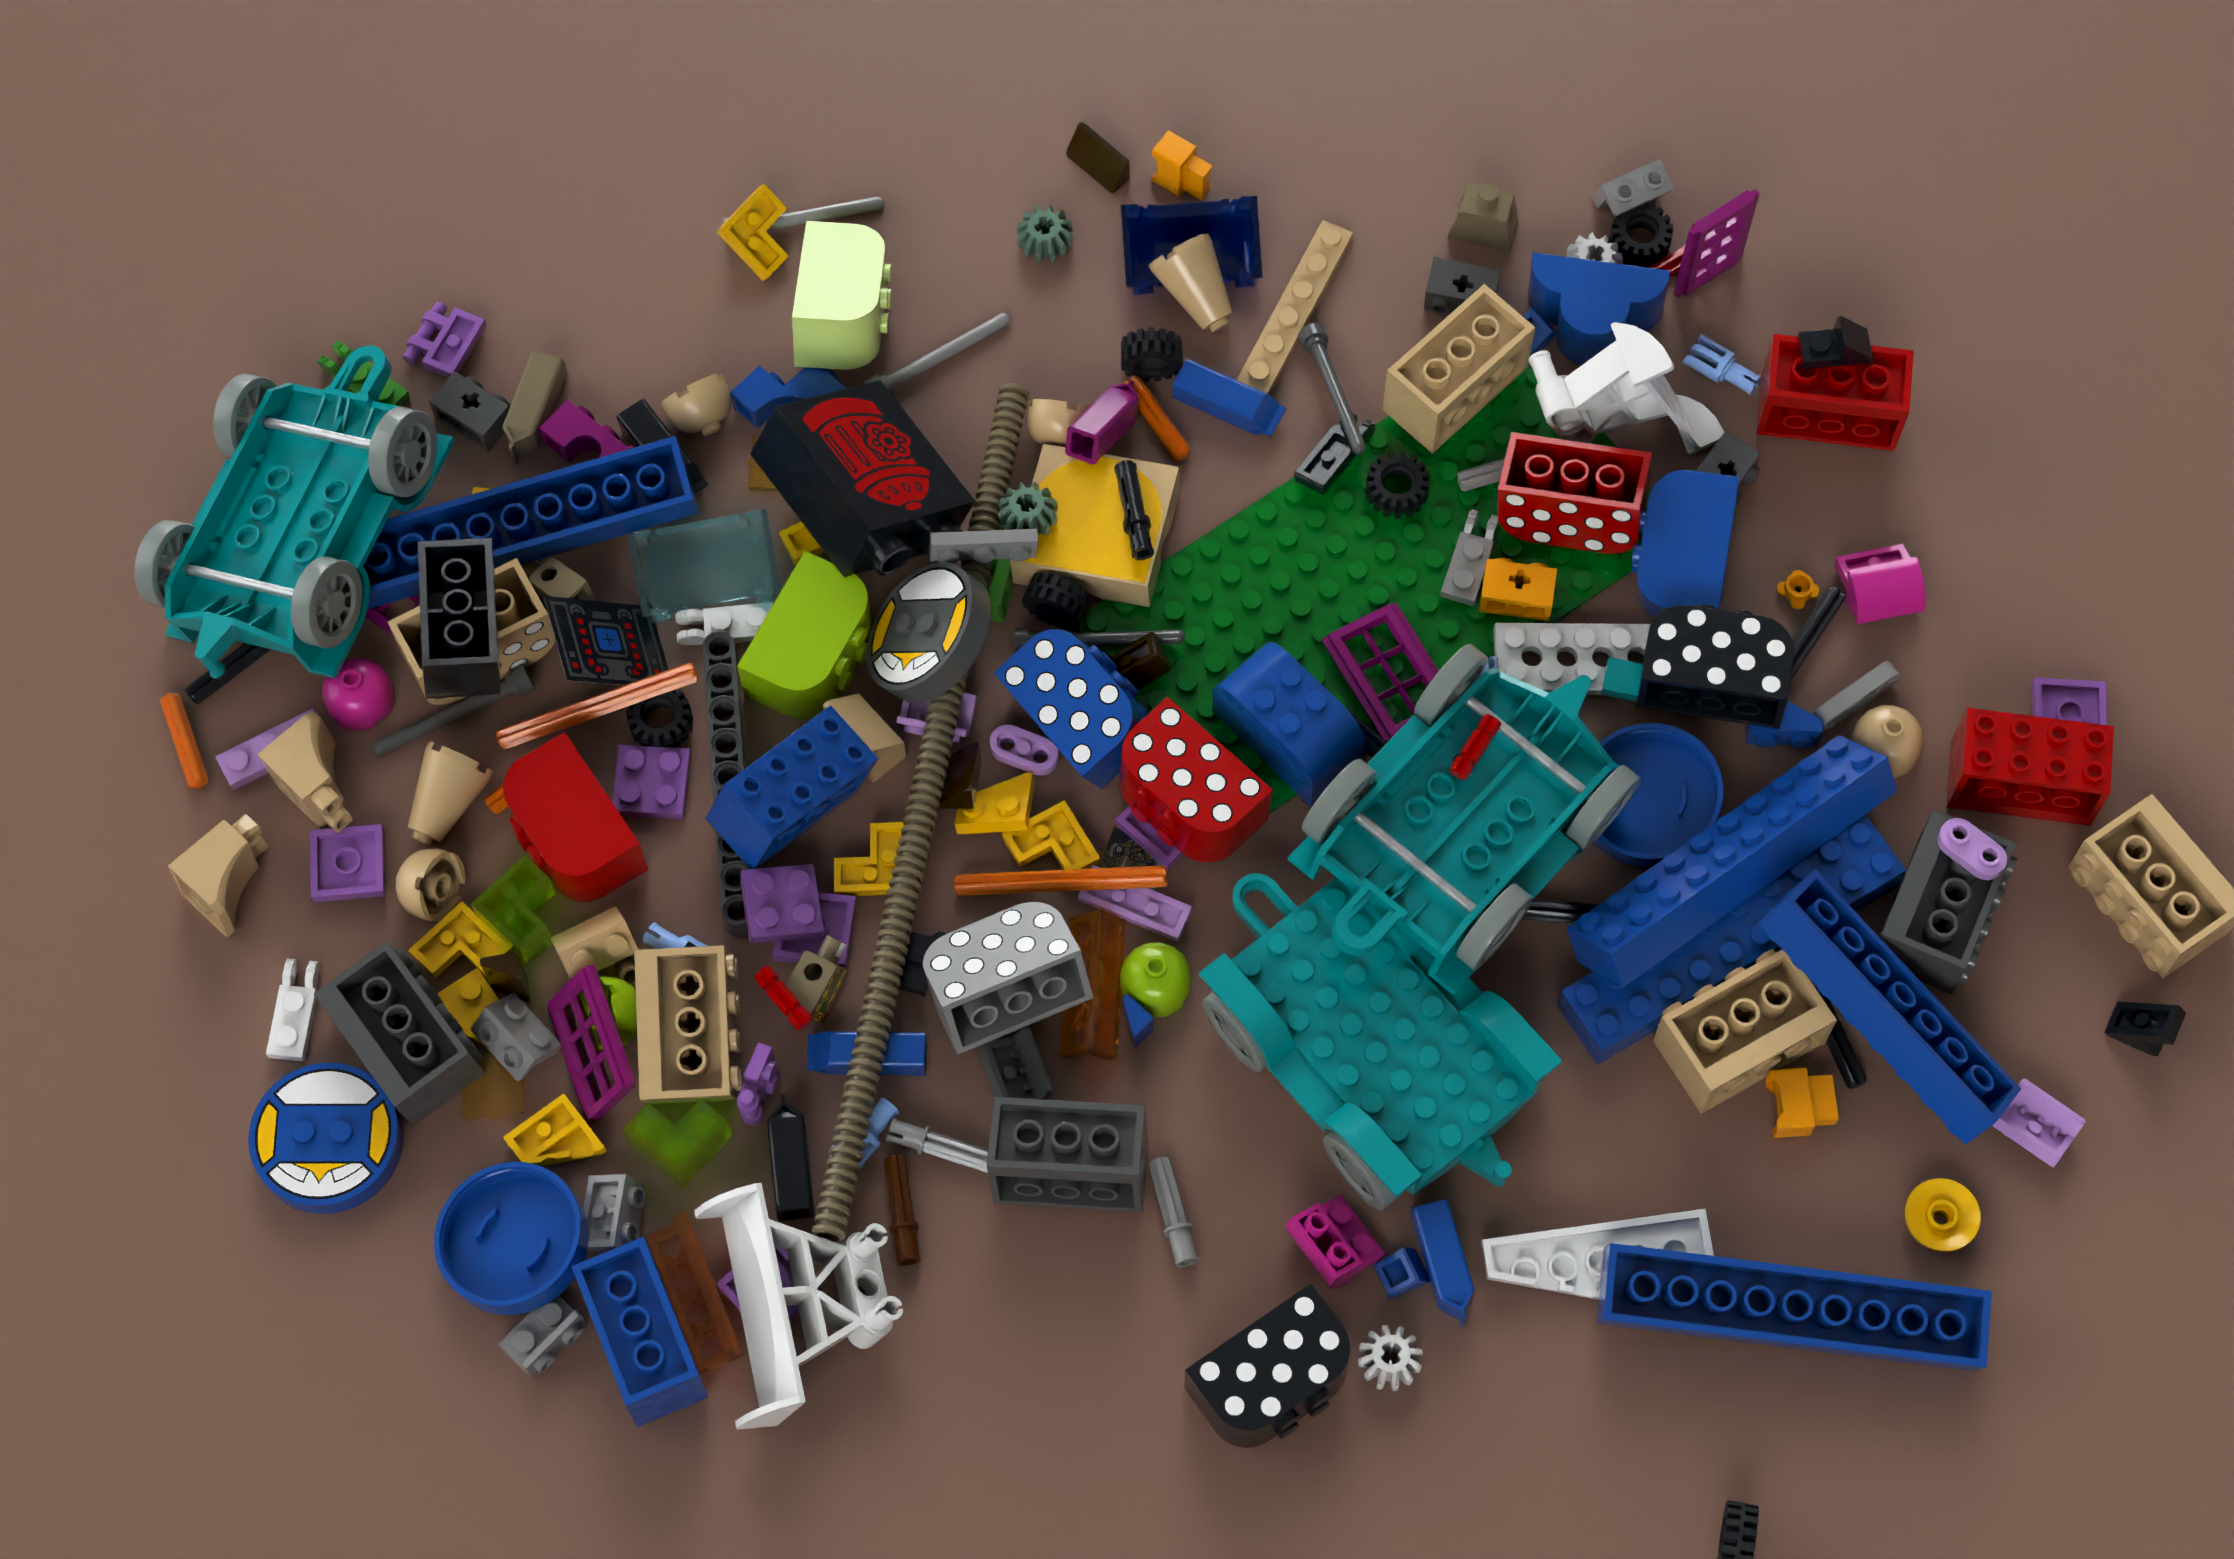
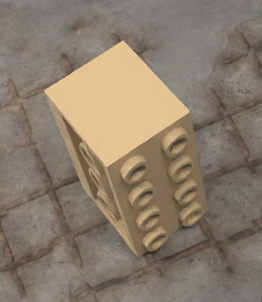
M1483 284L1387 370L1382 410L1433 454L1528 368V359L1531 353L1535 327L1487 285Z
M2153 794L2085 839L2068 866L2076 883L2081 887H2086L2095 898V904L2098 909L2114 920L2118 925L2121 936L2128 943H2133L2141 952L2147 967L2154 972L2157 971L2162 978H2165L2228 934L2234 927V888Z
M724 945L634 950L640 1100L646 1104L737 1100V1091H740L743 1086L742 1069L736 1066L735 1054H741L742 1052L741 1033L734 1029V1017H740L739 995H736V992L733 991L732 980L739 979L738 959L734 958V954H731ZM691 981H695L699 985V989L695 990L693 995L685 991L686 986H689ZM696 1017L701 1024L700 1027L696 1028L695 1032L691 1033L686 1026L687 1023L691 1022L692 1018ZM697 1054L702 1059V1063L697 1066L696 1070H693L688 1066V1061L692 1059L693 1055Z
M1774 949L1763 953L1756 959L1755 962L1757 964L1746 970L1743 967L1736 968L1725 976V982L1716 987H1713L1712 984L1706 985L1693 995L1694 999L1684 1005L1681 1002H1676L1662 1012L1663 1016L1657 1025L1658 1028L1653 1042L1701 1114L1764 1079L1769 1069H1782L1826 1043L1837 1019L1807 975L1792 963L1791 958L1783 950L1775 952Z

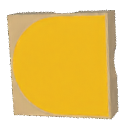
M1043 444L1032 485L1036 481L1040 490L1048 487L1052 498H1055L1057 501V523L1055 526H1050L1048 536L1038 533L1036 558H1029L1025 561L1010 560L1013 583L1028 586L1034 574L1048 572L1052 576L1057 574L1062 579L1067 578L1071 580V583L1078 584L1081 590H1085L1088 594L1101 599L1150 607L1161 566L1162 545L1170 531L1181 490L1179 467L1104 454L1095 464H1090L1068 456L1065 452L1066 447ZM1124 460H1132L1137 465L1145 514L1149 516L1151 521L1149 532L1154 554L1146 560H1135V557L1132 558L1129 536L1123 529L1125 518L1114 466Z

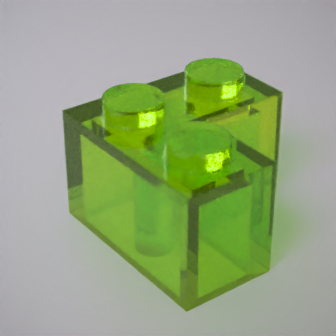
M524 855L474 900L471 905L475 914L512 949V952L517 953L519 959L526 966L531 964L552 944L550 940L552 936L548 927L535 913L556 893L550 878Z
M702 1099L676 1125L671 1123L651 1104L647 1103L622 1129L627 1142L681 1189L686 1186L733 1135L728 1121Z

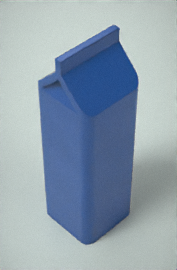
M1188 358L1172 385V398L1254 435L1266 434L1271 437L1286 411V407L1280 405L1271 395Z
M825 1031L818 1034H808L806 1070L827 1075H846L847 1071L851 1070L849 1061L854 1059L851 1052L852 1049L856 1048L854 1046V1039L859 1037L856 1035V1031ZM888 1032L889 1040L884 1042L887 1045V1049L882 1053L885 1057L884 1062L880 1063L882 1072L877 1075L926 1076V1033Z
M1443 1199L1416 1206L1411 1210V1219L1437 1307L1457 1319L1460 1327H1463L1466 1318L1465 1313L1474 1298L1475 1288L1448 1199Z

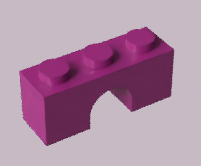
M569 400L563 403L539 427L544 444L568 463L584 451H595L600 454V458L635 447L633 445L627 447L620 441L618 434L608 425L602 427L594 421V416L587 408L582 405L576 407Z

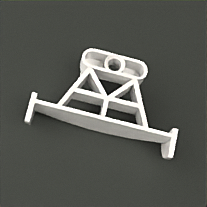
M1617 322L1610 324L1616 341L1569 375L1557 376L1550 358V352L1547 350L1538 351L1528 359L1538 383L1535 392L1546 422L1563 440L1589 443L1598 433L1670 416L1677 425L1686 451L1690 456L1715 445L1724 434V430L1716 416L1703 404L1687 396L1674 393L1664 377V374L1674 369V364L1663 345L1650 333L1634 325Z
M754 1183L720 1194L704 1202L694 1210L696 1219L722 1217L759 1408L735 1421L737 1430L778 1426L806 1402L799 1371L800 1366L847 1337L858 1348H870L888 1334L892 1328L893 1321L902 1316L903 1309L896 1311L897 1308L902 1306V1302L894 1296H887L878 1248L882 1247L888 1239V1236H883L887 1231L882 1225L877 1223L870 1224L865 1228V1231L853 1233L842 1244H838L770 1220L762 1183ZM774 1246L787 1250L794 1287H782ZM812 1260L824 1263L816 1275ZM832 1270H834L840 1303L822 1291L817 1290ZM858 1285L865 1290L866 1295L859 1291ZM798 1305L807 1351L799 1356H796L786 1306ZM826 1325L836 1331L829 1337L827 1335Z

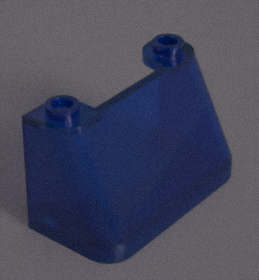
M1257 195L1241 196L1240 199H1233L1231 202H1229V199H1222L1221 201L1167 205L1148 204L1146 208L1138 206V204L1120 206L1126 289H1133V295L1153 294V287H1164L1151 272L1149 264L1161 255L1167 260V255L1173 251L1174 247L1198 235H1205L1207 233L1212 239L1224 282H1235V288L1255 286V280L1263 278Z

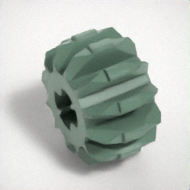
M1036 205L1034 214L1025 211L1023 221L1018 222L1016 227L1018 234L1017 245L1019 248H1023L1026 258L1035 255L1038 264L1043 260V257H1048L1052 263L1055 260V254L1065 257L1067 247H1070L1073 243V235L1071 234L1073 232V225L1071 221L1066 220V214L1063 210L1054 213V208L1051 205L1046 211H1041Z
M1035 481L1030 488H1026L1022 482H1020L1019 490L1017 491L1008 488L1006 492L1007 497L1000 498V511L998 513L999 522L1004 526L1005 530L1037 529V534L1041 533L1048 536L1050 526H1055L1057 523L1056 513L1058 510L1057 501L1055 498H1052L1048 487L1040 490L1039 485Z

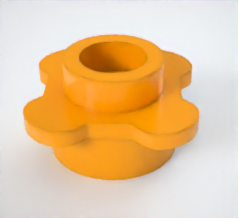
M1795 570L1788 576L1785 582L1781 581L1778 583L1777 593L1785 596L1790 601L1792 608L1802 609L1807 600L1818 596L1819 587L1814 584L1813 579L1801 570ZM1799 587L1801 592H1796L1795 588Z

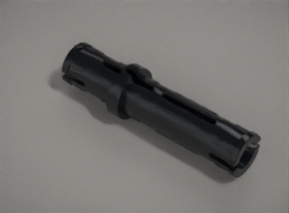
M1124 460L1114 466L1124 511L1123 529L1129 536L1132 558L1135 557V560H1146L1154 554L1149 532L1151 521L1149 516L1145 514L1137 465L1132 460Z

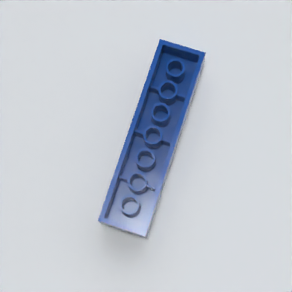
M1816 869L1793 887L1758 923L1765 930L1769 939L1781 947L1791 958L1792 963L1802 970L1816 985L1818 991L1838 1008L1844 1019L1866 1038L1871 1048L1880 1053L1894 1068L1897 1076L1909 1084L1920 1096L1921 1101L1928 1108H1931L1946 1124L1947 1129L1965 1145L1996 1123L2020 1092L2021 1088Z

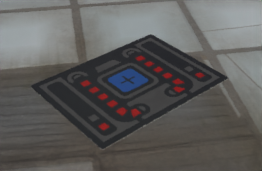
M544 596L561 662L568 681L626 685L669 670L650 606Z

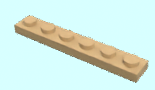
M1322 220L1241 370L1237 381L1270 395L1299 341L1298 334L1300 330L1308 324L1353 239V232Z

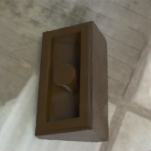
M1080 122L1067 148L1066 155L1110 193H1115L1130 179L1129 160L1088 125Z
M1153 631L1111 657V660L1117 666L1115 670L1124 678L1126 677L1138 691L1171 670L1170 662Z
M979 742L970 744L952 753L947 760L949 765L945 770L944 788L940 790L942 797L938 800L940 803L939 809L974 808L981 766Z
M513 952L480 959V965L493 990L506 995L515 993L521 1000L530 1002L528 978L517 953Z

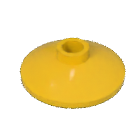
M1935 1178L1922 1182L1914 1188L1905 1204V1222L1911 1235L1921 1245L1934 1251L1952 1252L1965 1247L1974 1239L1980 1227L1981 1212L1976 1198L1965 1186L1951 1179ZM1934 1214L1944 1215L1946 1223H1936Z

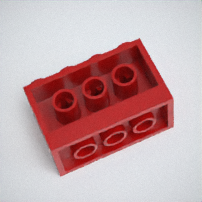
M1773 334L1761 374L1757 435L1895 451L1910 412L1914 350L1871 345L1872 363L1803 369L1797 342L1798 336Z
M1967 707L1951 740L1946 807L2091 826L2111 793L2114 726Z

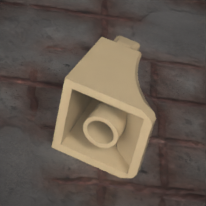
M310 712L302 716L257 755L277 787L320 829L328 824L338 833L352 822L353 818L346 810L348 804L340 793L335 779L334 751L336 742L322 718L316 712Z
M247 814L243 815L232 826L225 820H222L168 865L182 896L226 937L235 932V916L240 896L252 875L259 868L256 858L268 848L266 841L260 836L262 833L260 827Z

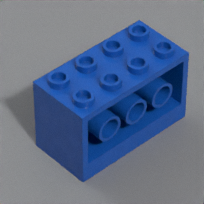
M830 705L726 782L705 819L749 869H758L854 796L876 764L878 757Z
M644 1237L571 1266L624 1403L637 1427L708 1398Z

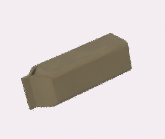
M537 351L531 352L502 425L505 438L509 444L508 449L513 464L517 465L520 458L536 451L542 439L539 427L551 416L567 376L565 362L560 357Z

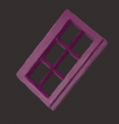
M1756 189L1751 192L1749 190L1744 191L1692 224V228L1688 232L1674 289V294L1677 298L1681 295L1686 297L1739 263L1744 252L1760 194Z
M1397 603L1388 604L1322 638L1324 647L1377 733L1388 742L1411 717L1395 724L1382 701L1399 693L1411 714L1414 715L1415 705L1405 689L1420 681L1427 687L1439 672ZM1385 622L1399 645L1382 653L1368 630ZM1362 634L1376 657L1359 665L1345 642ZM1403 651L1418 675L1400 683L1386 659ZM1380 663L1394 687L1377 695L1363 671Z
M594 964L582 968L547 1003V1010L557 1039L561 1043V1050L587 1124H593L603 1118L636 1084ZM582 990L592 1014L589 1018L579 994ZM569 1003L578 1025L576 1031L566 1007ZM594 1023L604 1049L601 1053L591 1028ZM581 1036L590 1060L588 1065H586L578 1042ZM606 1058L616 1083L611 1086L603 1063ZM592 1071H594L602 1094L600 1099H598L590 1076Z

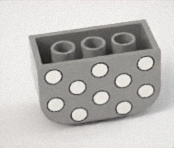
M1041 902L1018 904L943 935L930 945L923 958L924 972L938 1016L957 1055L1093 998L1083 957L1077 942L1061 913L1053 906Z

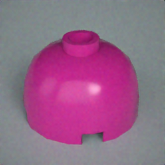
M364 658L346 659L336 679L325 677L322 685L323 704L330 717L342 728L354 731L367 730L376 726L375 722L381 720L384 716L387 718L391 713L395 703V688L387 672L374 661Z

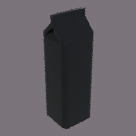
M645 399L639 400L616 417L620 430L635 447L673 437L672 433ZM680 445L693 492L696 494L708 486V483L696 464Z
M784 1094L781 1095L782 1102L767 1120L778 1221L815 1217L805 1119L799 1111L786 1102Z

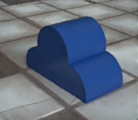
M1533 252L1528 302L1530 308L1537 309L1549 324L1557 326L1556 341L1562 354L1573 363L1582 366L1616 341L1610 324L1617 322L1634 325L1647 332L1659 322L1663 314L1670 270Z

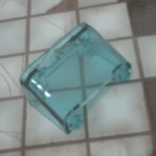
M767 508L627 534L642 616H651L652 623L673 619L671 612L755 597L756 604L777 599L776 593L782 590Z

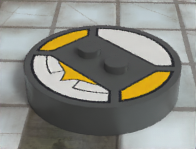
M935 562L925 565L902 580L882 604L869 633L866 660L873 680L898 698L912 703L929 701L953 687L976 660L989 630L991 603L985 586L977 578L949 562Z

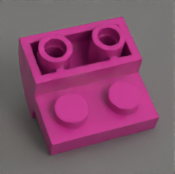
M1903 544L1836 557L1835 569L1846 589L1845 601L1857 624L1925 611L1926 593L1921 567L1917 557L1910 558Z
M1341 1194L1323 1205L1317 1203L1290 1218L1285 1226V1229L1331 1290L1346 1285L1353 1276L1379 1262L1386 1254Z

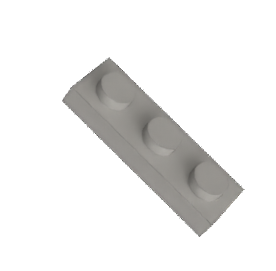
M1037 529L930 533V562L956 563L964 560H975L979 563H987L994 559L1025 561L1029 558H1036L1038 546Z

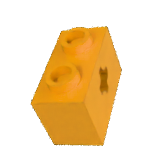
M1508 558L1487 559L1479 612L1549 622L1557 568H1550L1543 563H1515ZM1515 585L1521 586V589L1515 588Z

